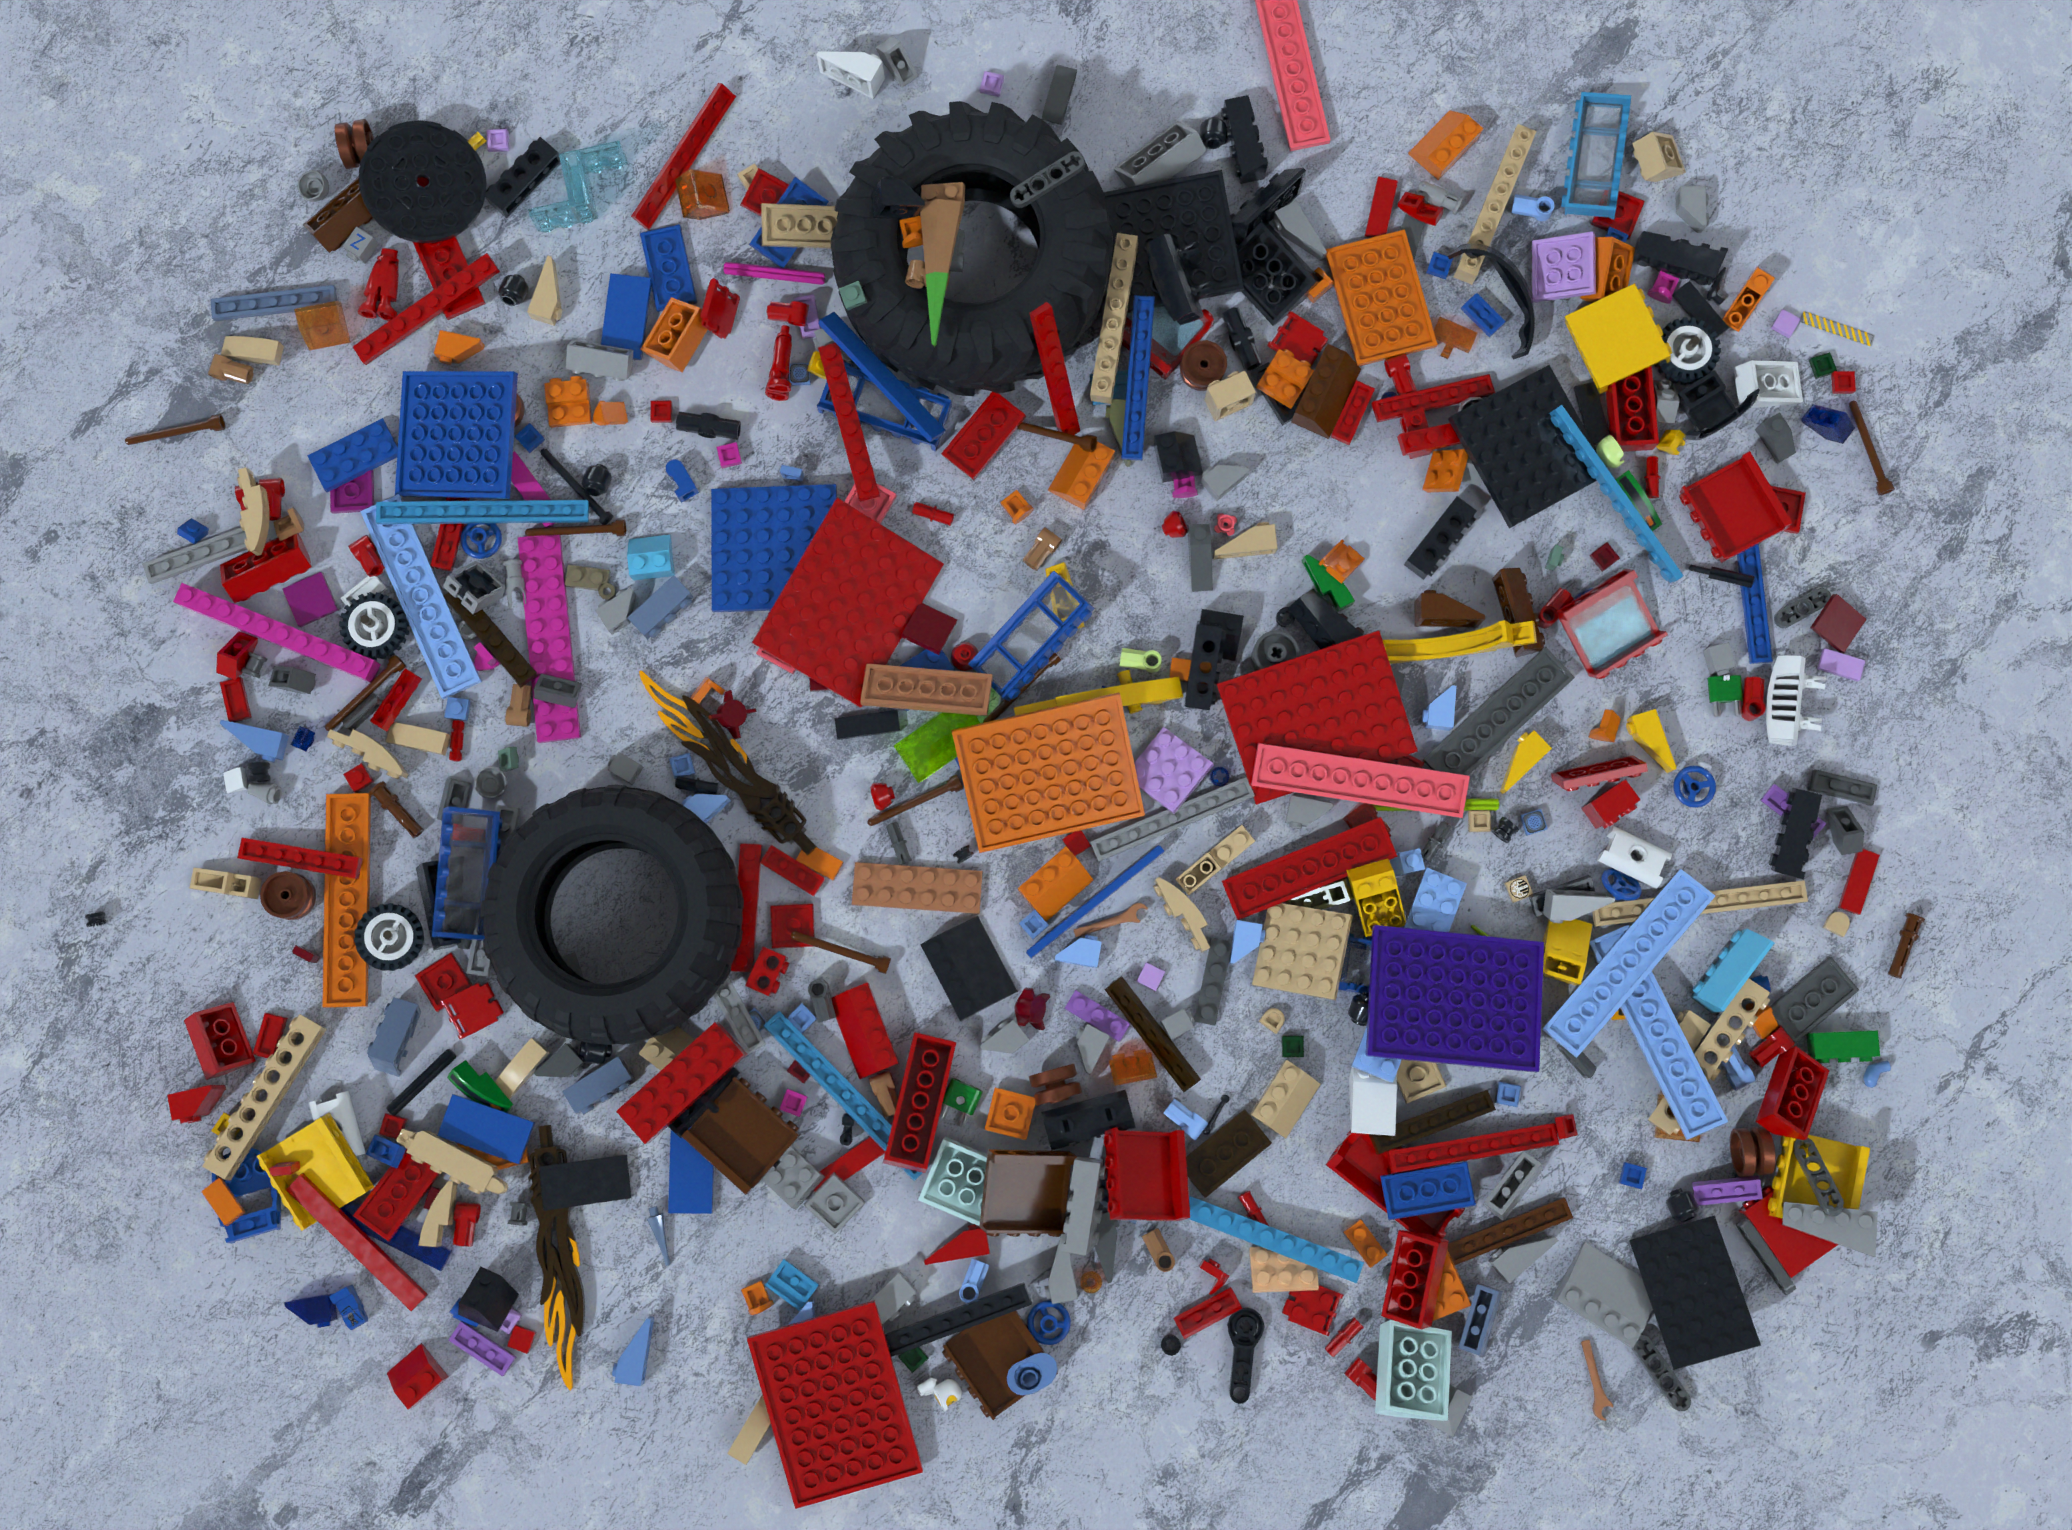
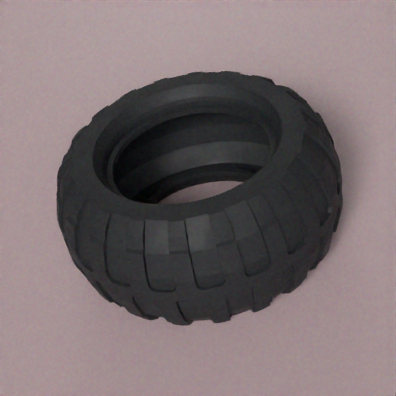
M626 785L578 789L553 803H546L532 813L533 816L519 829L515 828L506 839V846L500 853L498 860L492 863L487 875L489 882L485 900L481 902L480 917L483 919L484 951L486 957L491 961L502 990L533 1021L538 1022L558 1035L586 1043L605 1045L637 1043L638 1041L669 1033L691 1016L699 1013L708 1004L709 999L716 993L720 985L724 984L728 978L737 949L740 947L743 933L742 910L744 908V899L735 871L736 868L730 855L713 830L695 813L677 801L655 791L627 787ZM611 849H634L648 853L660 862L674 885L678 903V915L673 937L662 956L641 974L616 983L599 984L590 982L578 975L567 965L555 945L551 929V911L556 892L564 878L576 865L596 853Z

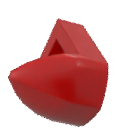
M1211 1258L1208 1261L1202 1259L1199 1267L1217 1278L1209 1292L1211 1295L1226 1283L1229 1275L1220 1270V1264Z

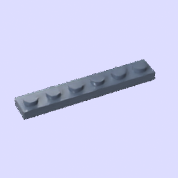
M334 285L210 299L211 315L214 321L338 307L336 287Z

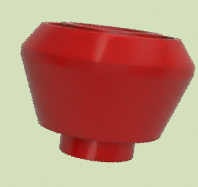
M1173 510L1164 518L1162 529L1166 536L1169 535L1171 538L1186 536L1188 532L1187 525L1179 511Z
M960 643L952 650L951 661L959 670H971L973 668L968 663L979 651L971 643Z
M873 783L870 786L873 802L877 810L883 811L892 804L891 799H895L892 786L888 787L886 783Z

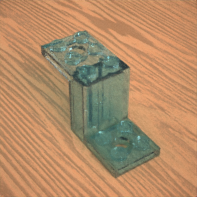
M619 140L559 154L569 200L528 209L529 216L538 232H551L555 228H569L573 224L581 222L586 224L598 219L589 173H601L603 170L610 168L619 169L623 165L628 164L626 154Z

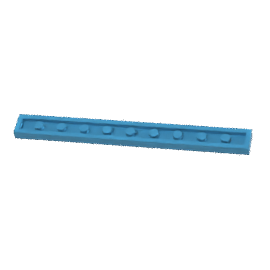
M1560 405L1549 414L1551 415L1552 423L1560 428L1563 432L1564 440L1573 446L1577 458L1588 467L1589 475L1598 481L1601 492L1606 496L1608 495L1614 510L1623 516L1624 524L1635 533L1639 545L1645 547L1649 553V559L1660 568L1661 576L1670 583L1684 576L1565 408Z
M588 500L376 502L377 524L589 522Z
M778 1011L763 1027L856 1123L886 1151L892 1125ZM901 1168L913 1181L922 1174V1172Z
M1189 1196L1190 1218L1188 1219L1351 1282H1358L1364 1262Z

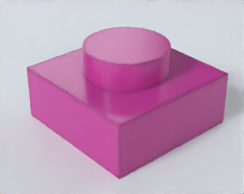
M737 442L716 447L722 469L742 464Z
M787 1089L779 1109L800 1117L808 1096Z

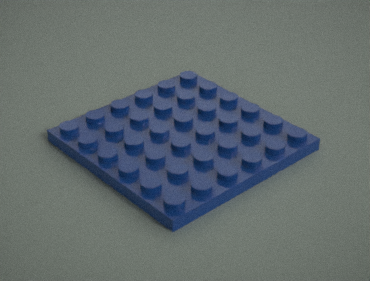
M403 371L395 496L399 494L401 497L510 499L518 373L514 371Z
M836 484L711 489L713 613L771 610L837 498Z

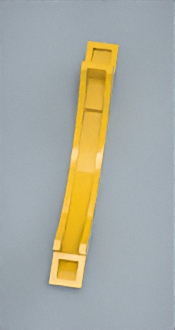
M1503 620L1479 630L1456 635L1410 640L1386 639L1383 640L1390 664L1497 651V649L1537 643L1534 621L1510 624Z
M1172 677L1059 696L1052 700L1014 707V713L1016 716L1118 692L1120 693L1123 707L1145 704L1157 705L1165 701L1183 698V692L1179 677Z

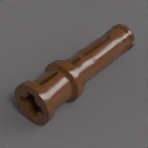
M384 781L378 783L370 790L369 794L376 797L382 804L381 807L388 810L409 832L413 839L422 834L424 829L398 802V796L390 792Z
M1906 913L1905 915L1907 919L1903 930L1899 932V936H1901L1900 942L1888 975L1899 979L1902 978L1913 943L1919 939L1918 932L1921 924L1925 922L1923 917L1911 913Z

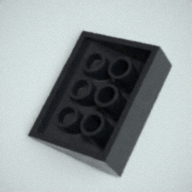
M1304 168L1286 169L1280 174L1276 173L1269 180V184L1265 188L1262 186L1256 191L1255 197L1251 201L1247 200L1241 205L1240 211L1236 215L1234 213L1230 215L1237 245L1261 222L1269 223L1273 219L1275 211L1290 204L1299 196L1306 174Z
M1261 222L1236 248L1244 291L1241 292L1272 326L1276 325L1289 311H1292L1308 297V292L1322 281L1268 222ZM1271 274L1274 275L1272 285L1282 287L1287 291H1283L1279 288H1268L1271 284Z
M978 916L920 944L961 1022L1018 992Z

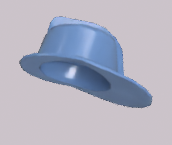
M1047 1353L1034 1354L1017 1362L1010 1368L1007 1375V1384L1011 1391L1018 1395L1035 1394L1053 1382L1058 1370L1057 1363Z

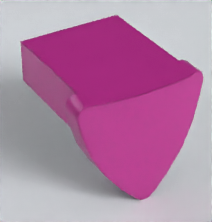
M1660 271L1653 287L1649 289L1647 294L1657 301L1670 304L1679 278Z
M1194 476L1173 481V498H1189L1198 495Z
M481 642L474 647L477 651L474 660L477 671L491 670L500 665Z

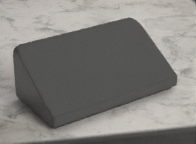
M540 674L534 687V698L575 708L582 683Z
M374 692L371 693L342 721L343 725L350 731L355 730L379 708L383 701Z
M452 778L446 779L437 820L442 821L443 808L449 806L466 807L471 783ZM454 815L453 823L461 824L463 816Z
M1557 1045L1559 1051L1583 1078H1591L1597 1068L1583 1052L1576 1058L1562 1045Z

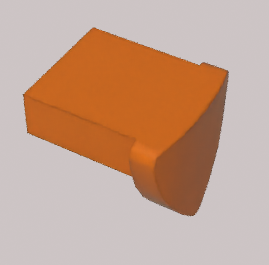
M916 216L899 220L904 239L902 242L903 248L923 245L921 217Z
M1320 267L1315 269L1314 272L1322 281L1308 292V298L1312 303L1316 302L1331 289L1334 283Z
M600 401L595 408L593 422L600 426L626 424L628 418L624 402Z
M1015 490L1000 502L1002 507L1011 516L1014 524L1024 520L1034 510L1032 505L1027 503L1018 490Z
M705 677L690 698L699 704L711 688L721 695L726 690L709 677Z
M1605 709L1600 727L1591 730L1588 737L1599 741L1615 743L1621 718L1613 710Z
M1746 1004L1745 1010H1752L1754 1008V1004ZM1769 1005L1764 1010L1759 1008L1755 1014L1758 1019L1753 1024V1028L1761 1039H1764L1779 1027L1772 1013L1773 1010Z
M762 1280L741 1289L750 1315L759 1314L774 1305Z

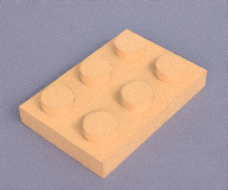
M1263 1247L1249 1248L1252 1293L1319 1289L1317 1268Z

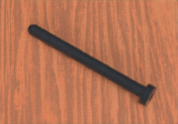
M543 448L540 453L544 459L583 500L589 501V507L599 516V522L602 525L609 523L613 518L610 511L605 512L547 449Z

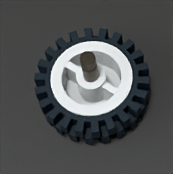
M1683 317L1680 321L1678 318L1672 323H1668L1662 329L1663 336L1661 337L1664 343H1669L1672 354H1670V362L1667 363L1666 360H1662L1654 365L1655 367L1659 365L1660 369L1658 372L1660 374L1664 372L1666 374L1664 378L1667 380L1671 377L1673 378V383L1681 381V385H1686L1687 382L1693 384L1708 375L1716 367V363L1720 359L1718 355L1721 353V348H1718L1721 344L1720 339H1715L1717 333L1716 331L1710 332L1712 329L1710 325L1707 327L1703 326L1705 323L1703 320H1700L1698 323L1696 322L1697 318L1692 317L1688 320V317Z
M369 592L367 596L363 594L358 595V600L353 598L350 601L352 604L350 606L346 605L344 608L347 610L346 613H341L340 616L343 618V621H339V626L342 628L339 631L340 635L344 637L342 639L353 652L373 660H377V658L385 659L386 655H394L393 651L396 649L399 651L402 648L400 644H405L406 642L405 635H409V630H407L409 622L406 619L402 606L391 597L377 592L376 594Z
M388 903L373 907L362 915L363 917L358 921L357 928L355 929L354 942L357 952L367 964L382 971H395L410 965L418 957L423 947L424 931L418 917L411 910L399 904Z

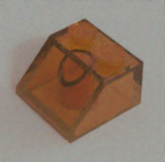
M689 169L675 179L683 218L702 220L730 213L722 174Z
M341 301L294 309L299 330L309 351L351 343Z
M1146 1049L1133 1051L1134 1056L1125 1057V1053L1112 1055L1113 1060H1109L1108 1063L1113 1086L1157 1078L1152 1053H1146Z

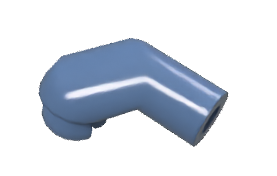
M1886 1060L1867 1066L1863 1076L1865 1085L1869 1088L1875 1087L1880 1073L1891 1070L1890 1063Z

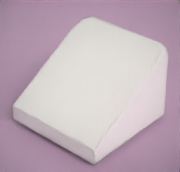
M238 767L223 773L227 794L248 789L245 768Z

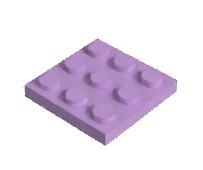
M1594 232L1532 241V300L1534 302L1596 294Z
M1165 727L1160 730L1134 762L1139 788L1173 814L1177 812L1214 766L1210 760Z

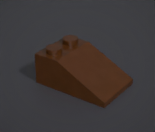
M1425 590L1414 602L1415 627L1478 628L1485 620L1484 614L1443 593H1437L1436 590Z

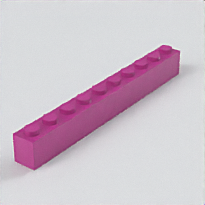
M181 583L173 600L174 603L183 608L369 683L375 679L381 664L373 659L184 583Z

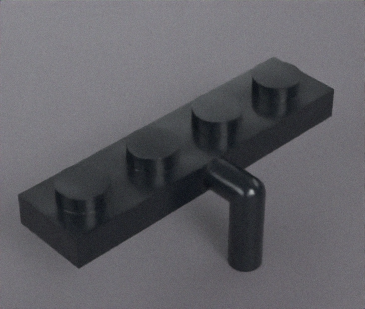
M733 1067L668 1127L681 1138L684 1132L707 1109L712 1113H718L719 1106L714 1101L733 1081V1077H737L740 1072Z

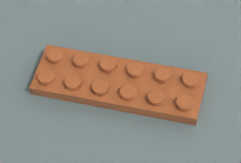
M867 664L860 702L864 706L988 716L993 675Z
M855 862L852 905L980 914L983 871Z

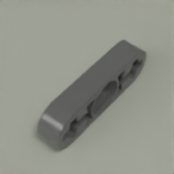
M1825 588L1816 589L1776 612L1774 615L1775 624L1779 628L1790 627L1824 608L1831 597V593ZM1818 595L1825 597L1822 601L1813 605L1812 600L1816 599ZM1799 603L1807 605L1808 611L1806 614L1798 611L1797 606ZM1791 612L1794 616L1787 619V621H1781L1783 615L1786 616Z

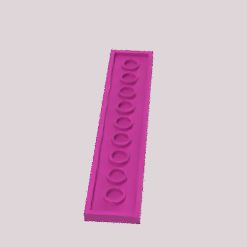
M561 535L517 537L519 559L523 563L521 564V573L525 583L526 604L524 593L523 600L529 662L538 675L531 680L537 742L546 743L579 739L581 734L578 704H576L575 708L534 698V687L540 674L575 681Z

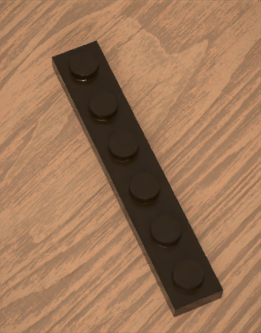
M449 592L444 595L449 605L520 688L538 676L537 672L483 609L472 614L461 604L462 600L459 597H454Z
M1122 976L1105 989L1183 1092L1201 1080Z
M1488 1090L1397 1123L1395 1136L1369 1134L1376 1154L1379 1155L1493 1112L1496 1109Z

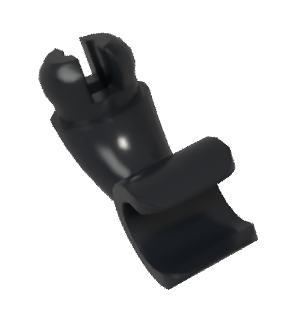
M845 1113L842 1117L844 1128L840 1136V1143L845 1146H849L852 1143V1126H854L855 1122L848 1113Z

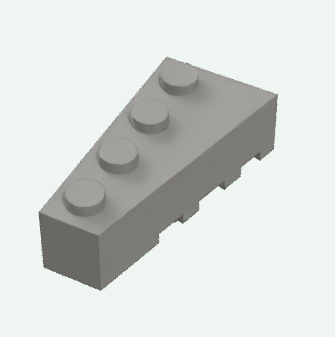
M1078 1156L1074 1160L1070 1190L1074 1191V1193L1069 1196L1067 1211L1070 1212V1216L1067 1217L1063 1232L1067 1234V1238L1064 1244L1061 1243L1060 1252L1086 1256L1095 1245H1098L1099 1232H1096L1097 1223H1100L1102 1217L1099 1203L1104 1198V1188H1101V1185L1107 1173V1168L1104 1166V1160Z
M1783 1202L1782 1225L1876 1257L1878 1212L1843 1208V1211L1838 1216H1829L1819 1205Z

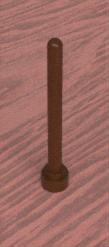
M1853 400L1849 403V407L1878 481L1875 488L1879 496L1895 490L1893 482L1885 477L1858 403Z
M221 414L211 415V418H208L207 421L130 436L125 439V443L133 445L206 429L214 430L215 432L225 430V421Z
M1022 422L1017 428L1077 444L1084 451L1091 453L1094 452L1097 446V437L1089 434L1080 437Z
M625 519L606 525L528 528L525 530V535L548 536L612 533L617 537L626 536Z
M1053 653L1049 658L1048 664L1044 668L1039 669L1034 674V679L1020 689V694L1010 701L1004 699L983 720V723L996 720L1048 667L1056 666L1061 661L1060 657Z
M394 654L388 660L387 667L325 725V729L327 731L333 730L390 675L398 671L401 672L406 667V664Z
M955 774L949 777L946 784L869 818L867 821L868 825L874 826L948 791L959 792L963 790L958 775Z
M796 931L791 933L793 940L873 965L875 969H878V972L887 973L891 961L890 957L883 955V957L878 956L876 958Z

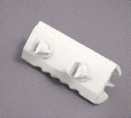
M1778 656L1774 664L1766 704V725L1769 743L1795 746L1797 745L1798 731L1801 729L1821 731V726L1814 723H1821L1822 718L1803 717L1800 714L1802 689L1816 688L1825 690V684L1818 682H1825L1826 676L1806 675L1804 673L1806 658L1802 656Z

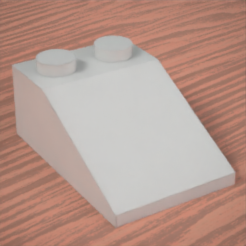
M818 51L816 54L820 73L874 99L885 80L883 63L874 54Z
M1751 360L1734 367L1739 405L1745 401L1747 395L1757 389H1760L1751 408L1803 402L1798 362Z
M1352 1067L1349 1076L1351 1133L1395 1136L1397 1076H1395L1394 1082L1391 1083Z

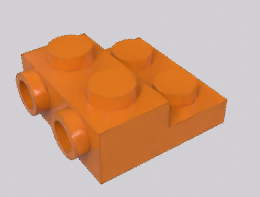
M1279 349L1256 388L1291 409L1315 370L1311 369L1312 366L1309 362L1305 360L1298 361L1293 358L1294 354L1291 351Z
M572 376L570 381L552 378L549 380V383H544L549 426L551 428L592 424L589 383L586 379H583L581 376Z

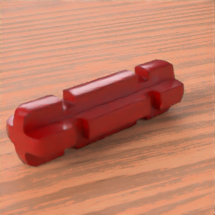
M453 720L452 722L453 732H451L450 749L452 751L449 752V760L454 762L462 760L460 750L463 749L464 733L462 730H464L465 723L461 720Z

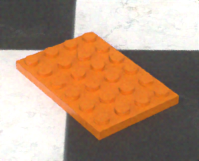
M1405 229L1326 249L1327 263L1332 280L1334 281V288L1357 366L1387 360L1404 353L1407 355L1437 347L1438 344Z

